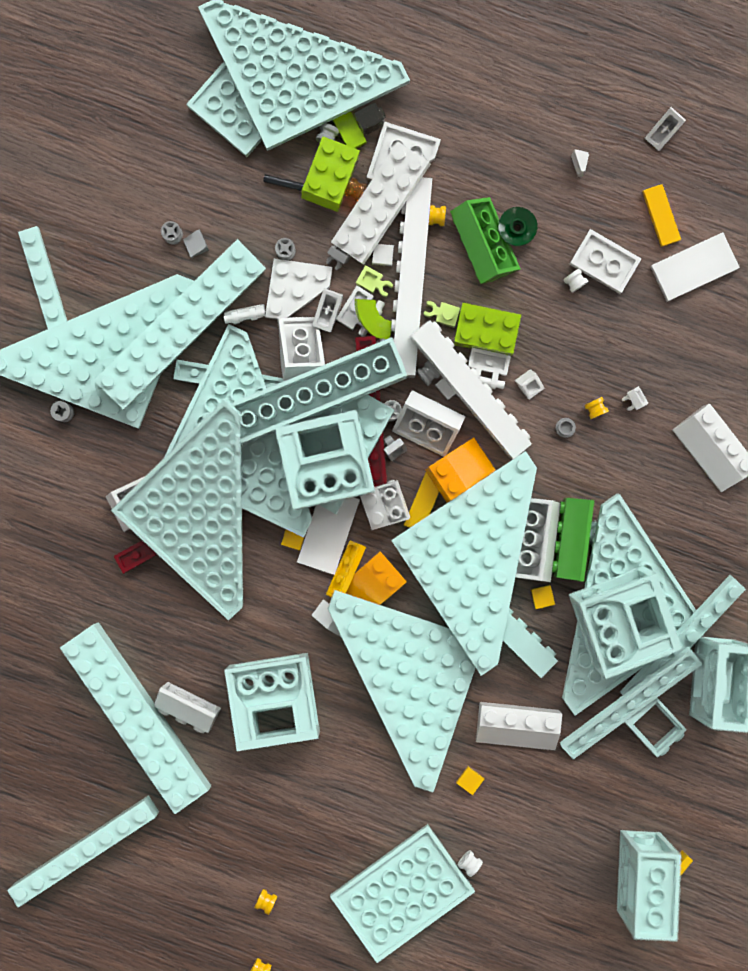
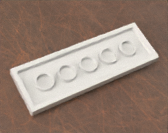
M397 141L331 243L364 265L431 163Z

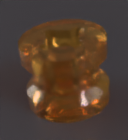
M353 177L346 188L345 196H351L358 202L368 185L359 183Z

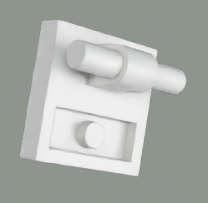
M390 480L386 484L374 487L375 493L360 496L372 530L410 519L398 480Z

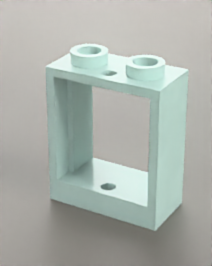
M658 698L624 722L656 757L666 754L670 749L669 746L674 742L680 741L687 730ZM656 705L674 727L653 746L634 726V723L651 707Z

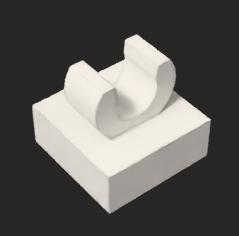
M639 386L627 392L628 395L622 398V401L627 399L632 401V405L627 408L628 411L634 408L638 410L648 404Z

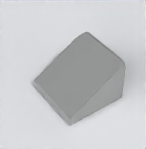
M200 229L183 239L191 258L209 250Z

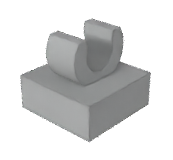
M331 246L327 252L331 256L327 258L326 263L330 264L335 259L337 261L335 269L339 270L342 267V263H348L351 256L337 246Z
M391 435L384 439L387 445L384 451L391 462L407 451L405 444L400 438L394 441Z

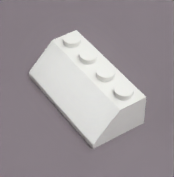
M711 404L702 406L672 429L720 492L748 476V452Z
M531 498L515 577L551 582L561 503L553 500Z
M480 702L476 742L556 750L561 732L562 713L554 709Z

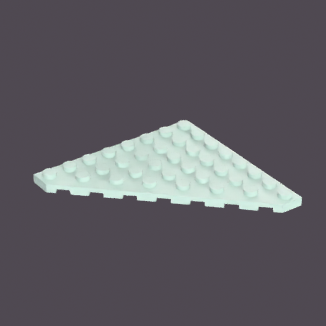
M211 0L198 7L267 151L410 83V79L402 63L399 61L388 60L379 54L359 50L353 45L333 41L324 35L304 31L303 28L289 23L278 22L269 16L252 13L248 9L226 4L222 0Z
M178 274L5 347L0 350V375L139 429L160 375L125 410L93 380L194 281Z
M228 324L165 457L203 421L202 415L213 411L225 398L230 403H233L267 389L247 332ZM276 432L241 446L242 508L304 537L313 519L309 508L293 509Z
M225 398L111 511L229 620L243 607L240 412Z
M526 451L391 540L481 676L498 665L537 470V467Z
M617 493L600 506L584 588L645 566L658 575L677 631L696 609L621 495ZM646 599L630 605L637 630L654 624ZM577 621L562 698L572 713L577 715L639 671L644 665L605 679L593 667Z
M334 590L328 606L329 613L415 787L434 792L476 667L450 628Z

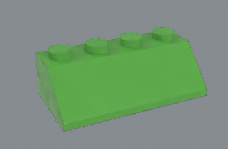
M490 198L467 200L450 211L461 241L467 250L469 260L472 262L476 276L481 284L495 281L520 270L511 245L506 243L499 234V217Z
M564 498L563 502H560L559 513L562 514L561 521H558L557 533H559V537L555 544L554 553H556V560L553 561L552 573H554V577L584 581L594 500Z

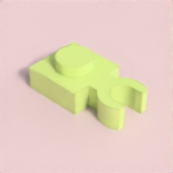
M366 265L356 281L358 286L371 293H374L375 289L379 290L383 297L388 296V293L383 291V287H393L390 281H381L382 274Z
M427 301V306H431L433 311H424V316H436V323L455 327L460 311L459 307L443 302L440 307H437L434 302Z

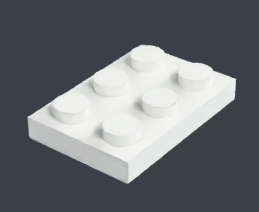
M590 229L569 265L576 269L580 268L586 275L621 294L641 258Z

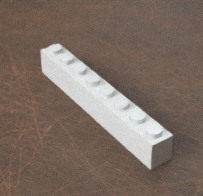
M430 320L427 321L409 338L436 368L510 459L516 458L532 444L529 441L530 435L524 429H519L516 425L518 421L512 414L508 415L505 412V405L498 398L495 399L491 395L492 389L486 383H481L478 379L480 375L474 368L470 369L467 366V359L460 352L457 353L453 349L455 345L448 337H443L440 333L442 331L440 326L435 321L433 323Z

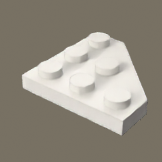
M384 122L367 174V180L372 181L397 141L427 161L432 162L435 160L441 139Z
M274 259L265 317L276 320L279 318H290L291 315L320 295L324 288H330L333 268Z

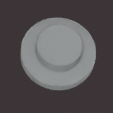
M562 418L556 423L555 429L560 437L567 438L574 434L576 426L571 419Z

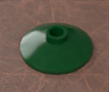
M512 207L506 210L501 215L498 223V231L501 238L512 246H523L530 243L538 229L536 217L530 210L524 207ZM519 226L520 231H515L513 227Z

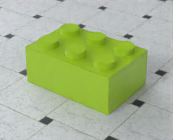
M322 136L302 188L301 198L339 212L358 162L360 150Z
M462 303L453 343L459 347L477 348L512 356L521 315Z

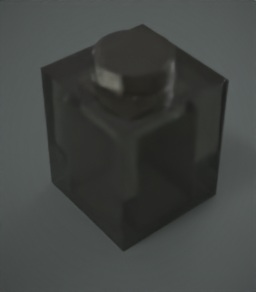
M375 102L354 113V118L364 136L383 127L384 118H386L381 107L378 108Z

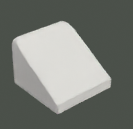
M575 149L571 157L577 176L581 177L586 170L589 152Z
M528 370L515 380L529 400L545 389L537 374L532 370Z

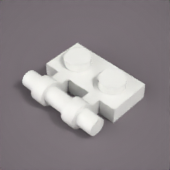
M356 286L336 320L351 330L357 324L360 325L361 329L358 334L365 337L368 332L357 318L354 301L355 299L372 300L374 296ZM378 300L376 308L381 315L385 303Z
M260 304L226 311L224 313L225 324H238L247 319L257 320L265 316V305Z
M472 348L468 367L474 368L479 375H481V371L492 373V378L480 376L478 379L482 384L486 383L491 389H504L505 381L498 380V376L507 375L511 356Z

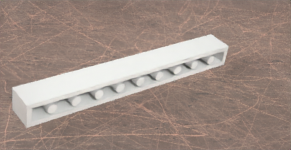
M423 177L402 207L401 214H405V222L400 224V234H403V241H399L398 253H402L401 261H397L396 273H400V280H395V292H398V300H394L393 312H397L396 320L392 319L391 331L395 332L393 341L409 378H415L418 347L409 336L417 331L420 326L432 178Z

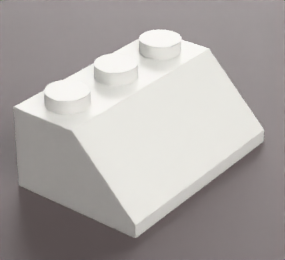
M412 390L392 432L444 457L458 434L465 416Z
M169 682L160 688L154 707L158 708L157 711L166 716L170 714L176 717L175 720L179 723L191 724L194 726L193 729L200 733H208L211 730L221 710L220 707Z

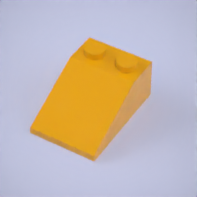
M472 438L429 466L425 471L445 501L449 502L495 471V468L475 438Z
M379 551L355 572L346 594L380 605L407 581Z

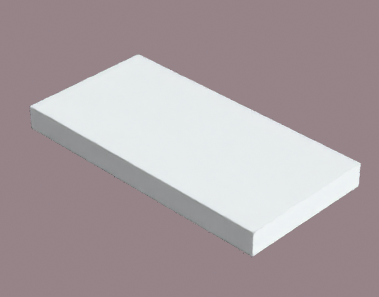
M723 232L650 266L667 302L740 268Z
M354 497L345 499L337 514L320 505L315 507L312 516L313 520L308 528L297 561L298 563L335 575L360 499Z

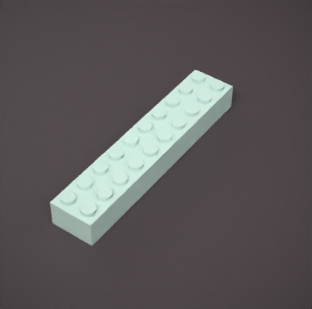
M237 239L93 381L125 410L266 268Z
M392 337L231 403L240 412L241 446L275 433V428L300 423L407 379L408 375ZM208 412V413L202 415L203 420H204L211 412Z
M99 622L91 625L60 647L174 814L210 789L211 784L167 720L157 711L158 708L154 707L155 703Z

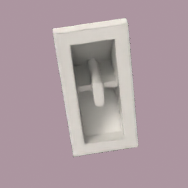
M670 107L645 139L660 151L686 120Z
M323 289L312 326L331 333L341 309L342 294Z
M323 599L312 616L325 628L341 637L329 613V603Z

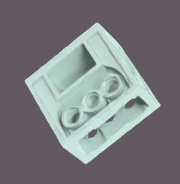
M356 410L275 428L294 510L375 493ZM339 427L344 449L305 457L301 435ZM349 473L356 475L354 483L349 484L346 482V476ZM329 478H335L336 484L332 488H327L326 481ZM314 482L316 485L315 490L308 493L306 490L307 484Z
M645 566L569 594L593 667L605 679L682 650L658 575ZM646 599L654 624L637 630L630 605Z
M701 636L695 643V655L703 664L693 671L689 715L711 729L748 732V643L735 639Z
M308 653L232 664L225 669L237 751L318 739L320 729ZM285 673H292L294 679H287ZM265 676H272L274 682H268ZM246 679H251L254 685H248ZM293 707L295 727L260 733L257 712Z
M620 830L617 912L634 939L677 941L681 854L660 832Z

